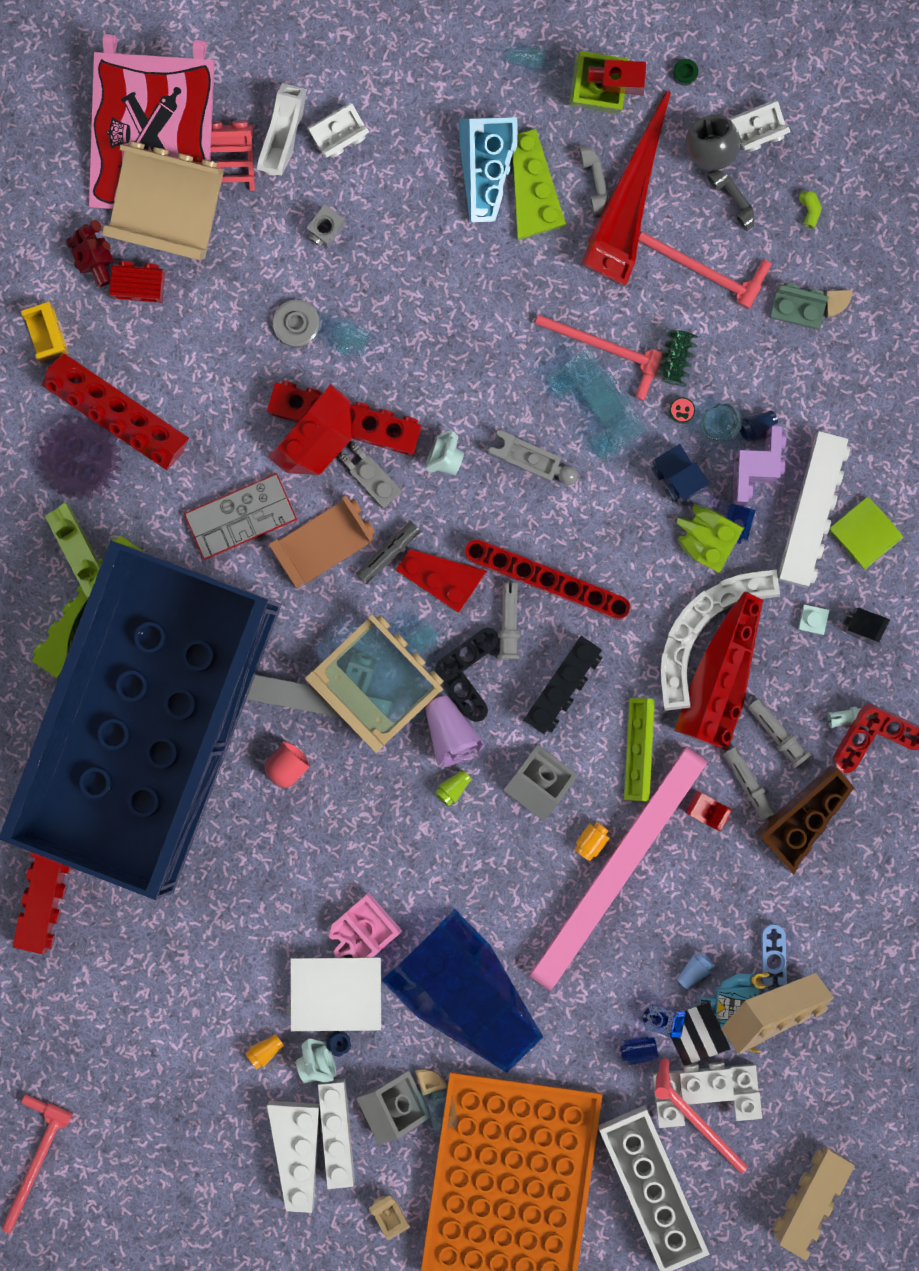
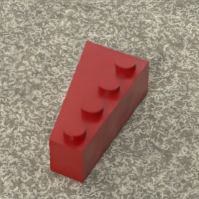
M31 852L30 857H34L35 860L31 863L30 868L27 869L26 879L27 882H30V886L26 887L22 895L21 907L25 908V912H20L18 916L13 948L45 954L48 949H52L55 934L51 933L53 925L59 922L61 909H57L59 899H64L67 884H63L65 874L70 873L71 867Z

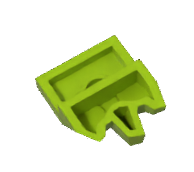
M694 504L692 511L695 513V517L693 519L682 516L677 518V525L687 531L686 536H679L677 540L686 554L720 573L744 527L709 507Z

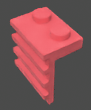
M212 121L211 152L247 151L248 160L212 161L218 163L217 167H248L249 175H223L222 182H249L250 191H255L252 146L254 125L247 124V121H233L232 125H222L221 121Z

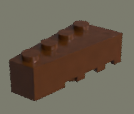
M830 765L757 829L755 833L781 864L794 875L803 858L807 857L820 834H823L833 815H836L855 787L838 768Z

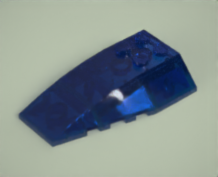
M453 909L406 958L399 962L382 979L390 990L419 1019L506 1073L543 1038L542 1033L491 945L456 909Z

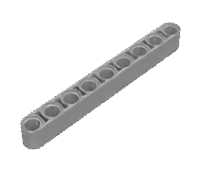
M255 675L247 696L248 700L260 703L274 704L342 718L310 685ZM368 697L389 719L392 702Z

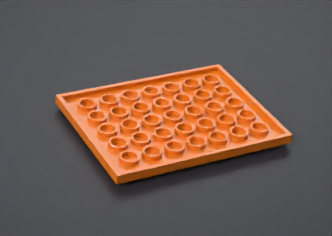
M449 1071L420 1271H577L603 1094Z

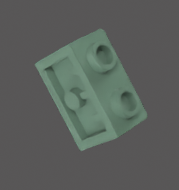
M784 283V285H779L776 290L770 319L819 330L829 296L823 295L824 292L817 289L805 291L800 290L796 284Z

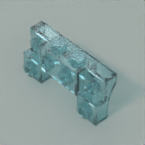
M588 347L545 378V381L559 401L574 390H577L605 430L589 440V443L603 463L646 432L645 427L630 408L632 402L625 392L620 393L615 386L617 381L610 371L606 373Z

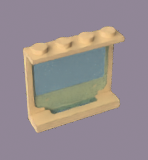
M372 614L305 679L377 753L444 689L441 685L444 681L434 670L429 673L423 665L426 662L417 652L411 654L405 648L408 643L399 633L394 636L387 629L391 625L383 616L379 615L376 617Z

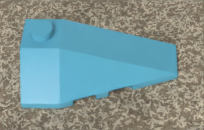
M517 117L459 118L460 151L470 222L495 221L503 196L502 189L506 175H509L511 168L509 165L512 154L517 147Z

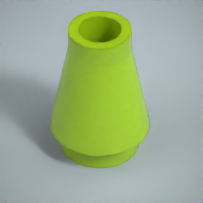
M461 769L457 774L438 785L435 795L447 807L452 803L456 804L472 779Z

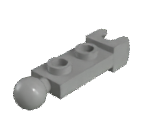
M497 431L496 436L504 442V447L501 449L489 448L488 454L550 482L554 475L558 476L560 482L564 485H572L577 481L578 472L576 468L570 465L559 466L561 457L518 439L507 432Z

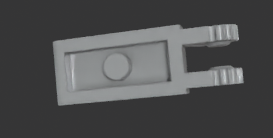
M353 441L349 446L362 459L356 466H354L346 454L341 452L337 456L350 469L349 472L385 509L402 493V490Z

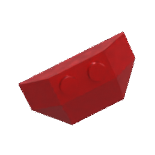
M330 383L268 455V458L286 473L321 475L352 439L350 399Z

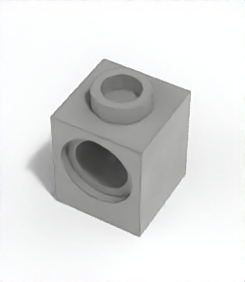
M324 204L306 228L310 235L308 237L309 240L319 247L323 244L329 248L346 225L345 218ZM323 223H328L332 228L328 233H320L318 231L319 226Z

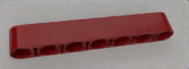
M476 539L471 540L465 547V556L472 564L614 620H621L630 612V602L621 595L492 544ZM475 545L482 547L484 551L482 557L477 559L472 558L469 554L470 548ZM496 555L505 556L507 559L506 566L497 568L493 564V558ZM520 564H526L530 567L531 573L527 577H520L517 574L516 568ZM545 573L551 574L555 580L554 584L550 587L543 586L540 582L541 575ZM570 582L576 584L578 593L575 596H568L564 592L565 584ZM591 592L600 594L602 601L599 605L594 606L588 602V595ZM616 601L622 602L625 605L624 614L616 615L613 613L612 604Z

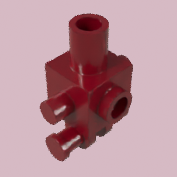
M92 220L89 225L84 224L80 229L74 231L73 236L66 239V244L72 249L75 267L80 273L91 272L97 287L100 288L110 284L111 279L105 266L114 260L110 252V244L105 241V238H97L95 233L101 231V224L97 220Z

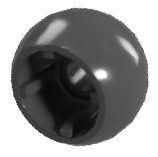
M719 115L705 116L695 121L689 128L685 140L686 151L691 161L699 168L710 171L720 170L729 166L738 156L741 146V138L737 127L732 121Z

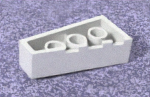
M269 1101L267 1108L286 1211L312 1213L315 1197L320 1104Z

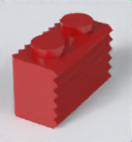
M120 261L119 265H112L109 295L112 299L163 303L165 272L163 269H159L160 266L157 264L146 263L144 267H134L132 262Z

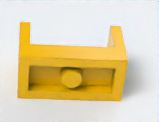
M50 302L20 311L22 317L26 320L37 353L35 354L36 360L42 363L60 357L64 353L69 354L54 307Z

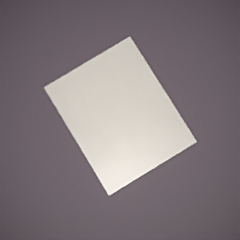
M381 958L291 959V1031L381 1030Z

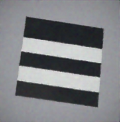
M710 1002L662 1019L684 1066L731 1049Z

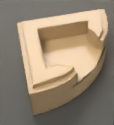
M852 290L826 292V296H829L826 304L827 318L838 315L848 306L851 301Z
M429 1069L415 1070L423 1096L447 1088L445 1080L435 1071H429Z

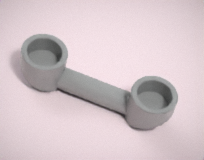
M580 147L579 152L583 168L590 166L592 168L597 195L590 196V203L593 215L599 216L605 209L608 197L601 162L590 147Z

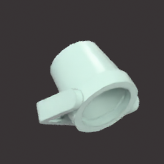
M453 430L435 437L425 465L428 472L439 471L451 475L457 474L464 452L456 448L458 435Z
M308 1039L302 1043L303 1057L296 1060V1066L303 1083L306 1084L314 1081L333 1082L337 1073L331 1052L327 1050L326 1042Z

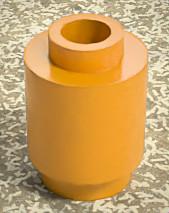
M598 822L594 825L589 823L575 842L577 845L574 850L585 859L591 861L593 857L598 856L610 839L607 835L609 830Z

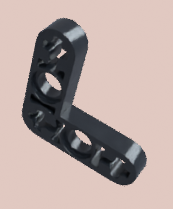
M484 628L440 659L435 667V672L444 681L443 685L465 715L474 722H480L485 719L488 707L463 671L497 647L499 643L498 633L491 628ZM486 632L487 635L493 634L492 642L494 644L492 646L488 644L483 645L481 649L484 652L479 654L477 647L471 641L476 639L478 644L483 640V633ZM465 647L472 648L475 653L473 660L465 662L460 658V651ZM455 654L458 662L464 667L459 670L456 665L451 669L453 673L451 676L447 674L441 675V664L444 662L447 665L451 664L454 660L450 657ZM458 683H466L468 685L469 693L467 696L458 697L455 694L454 688ZM473 693L477 699L472 701L476 706L482 705L484 708L481 711L483 714L481 717L477 715L472 717L470 715L472 711L471 706L467 704L464 707L461 703L468 700Z

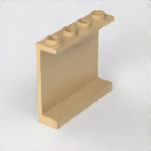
M129 141V145H120V150L125 151L111 222L110 225H104L102 235L196 260L205 259L224 169L218 168V163L203 159L202 163L194 162L193 156L178 153V157L168 155L169 150L154 147L153 151L144 149L145 144Z

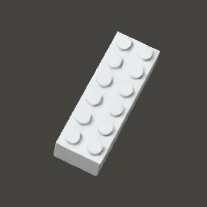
M645 1105L598 1125L659 1270L673 1271L710 1255Z

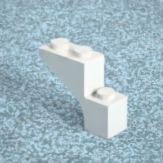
M282 83L277 92L271 124L258 160L257 170L264 171L268 175L282 176L293 154L296 130L303 116L307 89Z

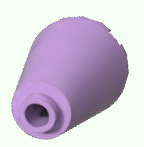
M437 694L425 706L435 758L440 768L443 763L445 767L460 763L472 757L470 753L474 749L480 752L485 747L483 740L448 696Z

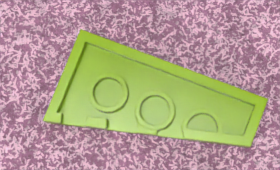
M533 129L517 134V147L515 152H513L517 238L521 240L564 227L566 222L537 130Z

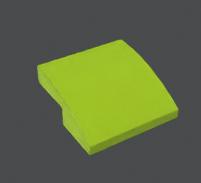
M866 497L829 528L831 534L847 549L848 554L864 570L903 539V535L869 497Z

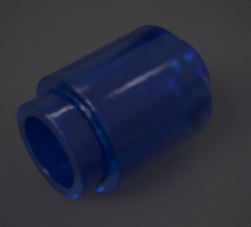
M648 1036L626 1039L624 1040V1045L619 1046L622 1061H627L628 1066L651 1062L653 1058H658L655 1037L648 1038Z

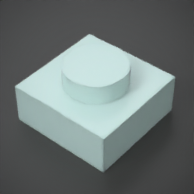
M803 605L798 630L824 635L829 610Z

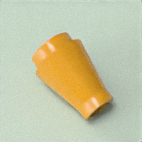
M274 1034L248 1047L249 1051L245 1055L255 1069L258 1070L260 1067L264 1068L284 1045L277 1035Z

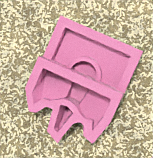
M368 892L332 924L329 938L341 941L333 951L336 958H341L347 954H351L353 958H373L381 949L397 937L402 930Z

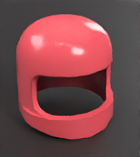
M283 741L265 762L264 771L275 785L281 788H288L294 785L311 766L299 748L292 743Z

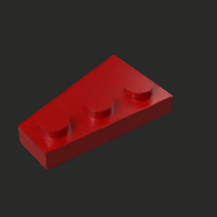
M412 549L408 551L396 569L397 572L457 613L461 611L487 573L486 570Z

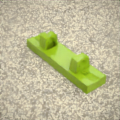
M64 503L56 510L47 514L45 518L82 590L89 599L101 564L70 505Z

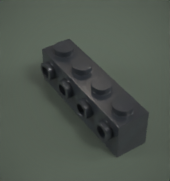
M580 636L523 721L543 735L547 731L552 733L559 723V720L556 718L561 710L566 712L574 701L570 697L575 689L580 691L589 679L585 674L590 667L595 670L603 657L599 655L602 649L583 636Z

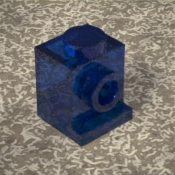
M730 504L726 518L733 522L736 520L743 522L744 530L736 543L741 544V541L746 542L748 540L756 510Z
M650 1004V1008H647L643 1014V1022L646 1023L645 1030L667 1037L681 1038L686 1012L663 1005Z

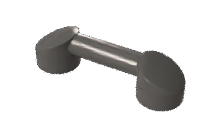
M720 170L708 172L706 176L713 188L718 191L725 187L742 210L736 214V219L745 231L753 228V208L735 185L732 178Z

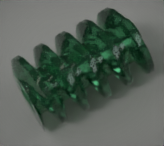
M671 330L667 333V337L671 340L665 341L664 344L669 350L662 352V356L667 360L660 361L659 365L663 369L658 370L657 376L665 383L686 387L687 383L683 382L681 377H689L690 374L685 372L684 368L692 367V364L686 361V358H694L695 354L688 350L689 348L697 347V344L692 342L691 339L699 337L686 331Z

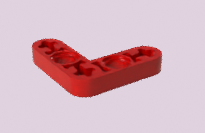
M867 704L860 709L856 719L834 753L833 762L842 773L853 772L858 767L876 734L908 749L919 750V738L918 740L913 739L911 741L904 734L907 731L913 736L916 734L919 736V726L877 705ZM868 714H869V715L875 714V715H876V718H875V720H874V719L868 720V719L866 718V716H867ZM894 721L898 722V730L894 733H888L887 725ZM855 734H865V739L862 743H852ZM849 757L851 759L849 763L845 762L843 764L841 762L842 758L847 759Z

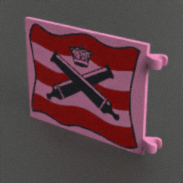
M109 34L103 36L104 53L94 52L89 207L113 209L125 151L120 150V145H129V141L145 144L144 149L153 151L154 147L169 150L168 155L178 157V153L193 156V161L202 163L203 159L210 160L215 60L205 59L207 49L205 41H193V58L116 54L117 37Z

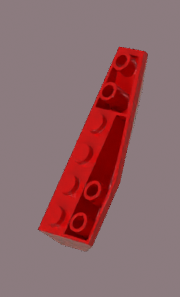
M743 592L727 614L703 655L688 691L691 708H683L681 710L674 731L712 746L728 750L745 701L763 603L762 599L748 592Z

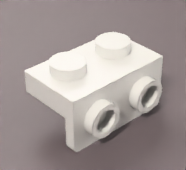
M777 100L770 101L729 118L739 131L741 138L740 149L747 152L761 148V144L765 142L780 141L784 138L785 134L790 133L789 127L785 125Z
M351 102L308 127L320 152L326 158L329 156L334 158L344 152V147L351 143L356 145L366 138L365 135L369 133V130L364 126Z

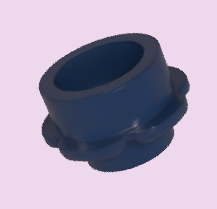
M332 1032L329 1035V1040L326 1041L327 1050L337 1057L348 1053L351 1048L349 1035L345 1032ZM338 1041L341 1042L340 1046H337L336 1044Z

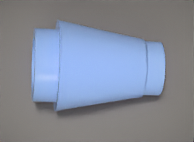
M700 951L697 955L694 954L677 980L683 987L689 989L711 974L712 968L715 965L708 956Z

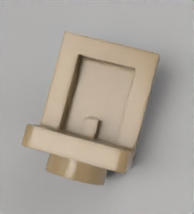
M391 1195L379 1197L373 1202L374 1205L368 1208L370 1213L375 1216L387 1240L410 1228L397 1200Z

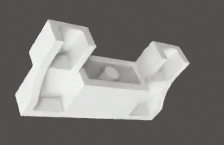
M724 1062L710 1063L709 1068L699 1069V1065L693 1064L683 1066L684 1070L669 1071L672 1088L687 1104L733 1100L736 1121L762 1119L755 1064L725 1066ZM659 1072L652 1073V1075H653L654 1094H655L656 1076H657V1074H658ZM655 1096L658 1127L685 1126L684 1115L669 1099H659Z

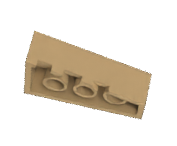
M817 973L745 1000L721 1030L736 1052L740 1054L796 1024L805 1022L814 1015L815 1017L822 1015L828 1010L827 1005L834 997Z
M826 1146L823 1147L822 1151L818 1149L811 1161L813 1163L809 1173L804 1172L798 1183L801 1187L796 1195L792 1194L785 1205L787 1208L783 1218L780 1216L777 1218L772 1228L774 1231L773 1236L778 1244L807 1261L810 1252L807 1251L810 1242L817 1241L821 1234V1220L829 1217L833 1210V1197L840 1196L855 1167L850 1160Z

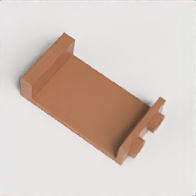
M347 495L342 498L343 501L281 540L276 539L269 544L297 589L375 541L372 535L376 532L368 520L362 521L358 514L362 510L354 498L349 500Z

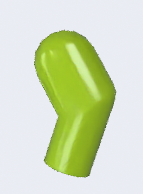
M811 190L802 191L799 201L806 205L808 209L803 225L815 229L822 206L815 192Z

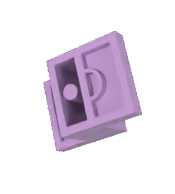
M771 426L766 432L765 451L739 450L734 456L732 507H743L749 501V498H752L753 483L749 482L775 483L781 477V474H784L785 459H781V452L786 447V433H782V426Z

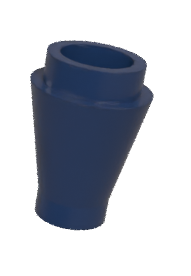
M773 410L745 417L738 424L739 431L746 441L751 439L755 441L770 429L771 426L777 424L778 419Z

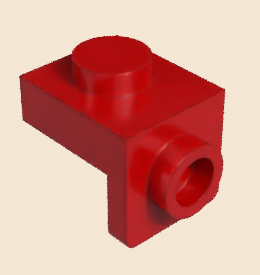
M697 791L685 813L705 825L721 831L728 822L732 809Z

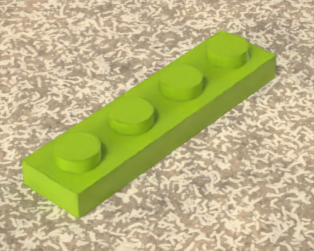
M629 698L624 800L649 801L655 699Z

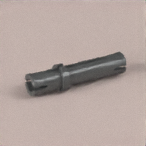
M409 521L395 536L392 535L389 538L390 541L356 572L358 577L367 585L400 552L403 553L406 550L405 547L421 531L412 521Z

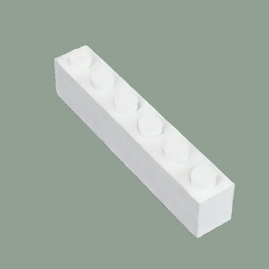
M821 431L815 434L780 565L778 581L803 588L809 587L810 583H815L818 569L814 567L816 560L821 559L825 546L821 544L823 534H828L831 520L827 518L829 511L834 510L838 496L834 495L836 485H841L844 471L840 469L842 462L847 461L850 453V447L847 446V438Z

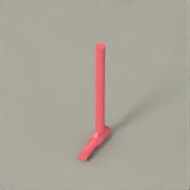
M644 232L639 237V242L736 293L738 305L746 309H750L761 289V283L772 263L763 259L752 281L749 280L741 285Z
M538 315L535 322L536 325L641 364L640 368L643 376L635 398L644 401L651 381L655 378L664 355L662 352L651 349L643 355Z
M662 1058L659 1062V1073L656 1076L655 1096L659 1099H669L739 1173H744L748 1166L672 1088L669 1075L670 1061Z
M25 1094L21 1104L43 1113L46 1122L49 1124L2 1227V1230L6 1233H11L58 1127L68 1126L73 1116V1113L51 1103H44Z

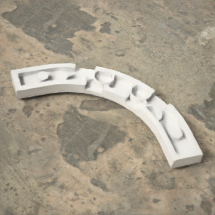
M777 569L747 573L725 579L706 592L700 593L681 612L669 632L662 655L661 684L665 711L691 708L687 683V667L691 649L702 629L716 615L734 606L743 592H748L760 599L780 597Z

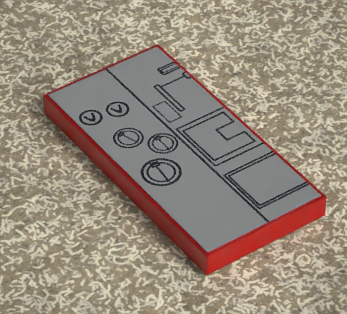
M277 473L184 513L204 560L297 521Z

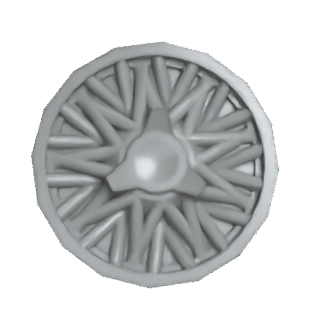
M290 300L283 303L276 310L273 317V329L277 338L284 344L291 347H302L309 344L317 336L320 329V318L316 309L310 303L302 300Z

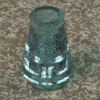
M540 46L509 49V64H515L534 71L544 69L546 50L541 49Z

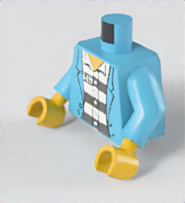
M768 972L757 975L738 973L724 980L720 987L715 988L714 998L700 997L699 1005L710 1002L722 1028L745 1000L758 996L760 989L770 986V984L764 985L761 981L762 977L770 975ZM755 1046L749 1049V1051L754 1053L762 1052L757 1050Z

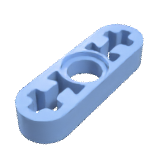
M769 924L761 932L762 973L777 974L782 972V977L776 976V982L778 985L783 986L787 984L786 935L780 926ZM771 929H775V932L780 934V938L775 940V946H781V951H766L767 946L772 947L771 939L766 937L767 934L771 933ZM772 954H777L781 958V964L776 969H771L767 965V958ZM762 977V983L764 985H772L773 977ZM768 987L763 989L764 993L771 991Z

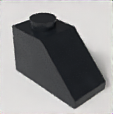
M858 607L853 612L849 610L842 623L845 625L843 632L869 645L880 642L890 619Z

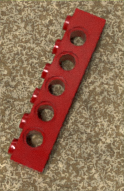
M65 353L47 368L41 386L165 470H168L183 454L189 437Z
M282 380V384L275 382L267 413L268 415L297 423L321 395V391L309 387L306 388V391L297 389V384ZM295 397H300L304 400L303 406L299 409L290 407V402ZM355 402L354 405L351 404L353 440L414 457L422 430V425L418 424L417 419L409 416H404L403 419L393 417L394 413L385 409H379V412L369 410L370 406L361 402ZM369 418L377 422V426L371 431L363 428V422ZM390 426L400 427L401 434L396 438L389 437L387 430Z

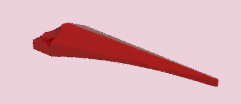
M670 90L666 91L660 100L588 239L589 245L581 262L582 266L621 286L627 285L636 262L645 200L655 153L671 95Z

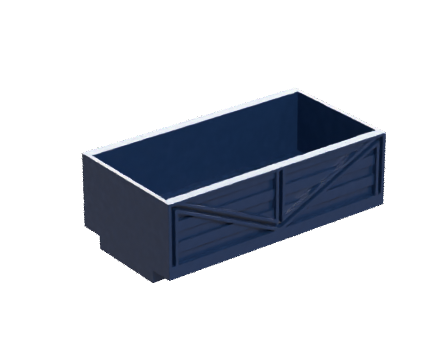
M110 540L2 827L0 840L153 900L174 893L282 604Z

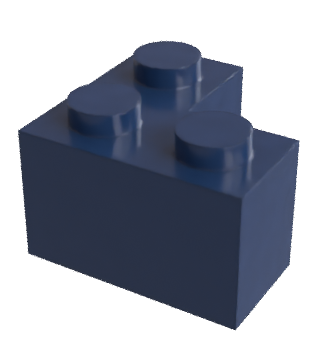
M681 444L655 458L652 462L654 465L651 468L658 481L663 479L667 486L665 493L672 503L676 501L680 505L705 490L709 485L697 463L692 464Z

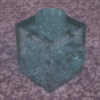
M344 318L342 324H336L331 336L334 337L333 343L337 346L336 351L347 357L351 353L361 359L372 338V333Z

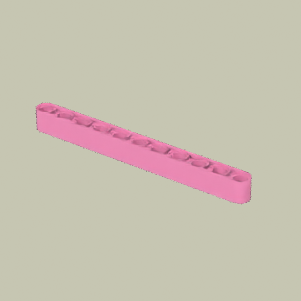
M685 747L529 975L530 978L549 991L553 989L708 762L706 759L689 747Z

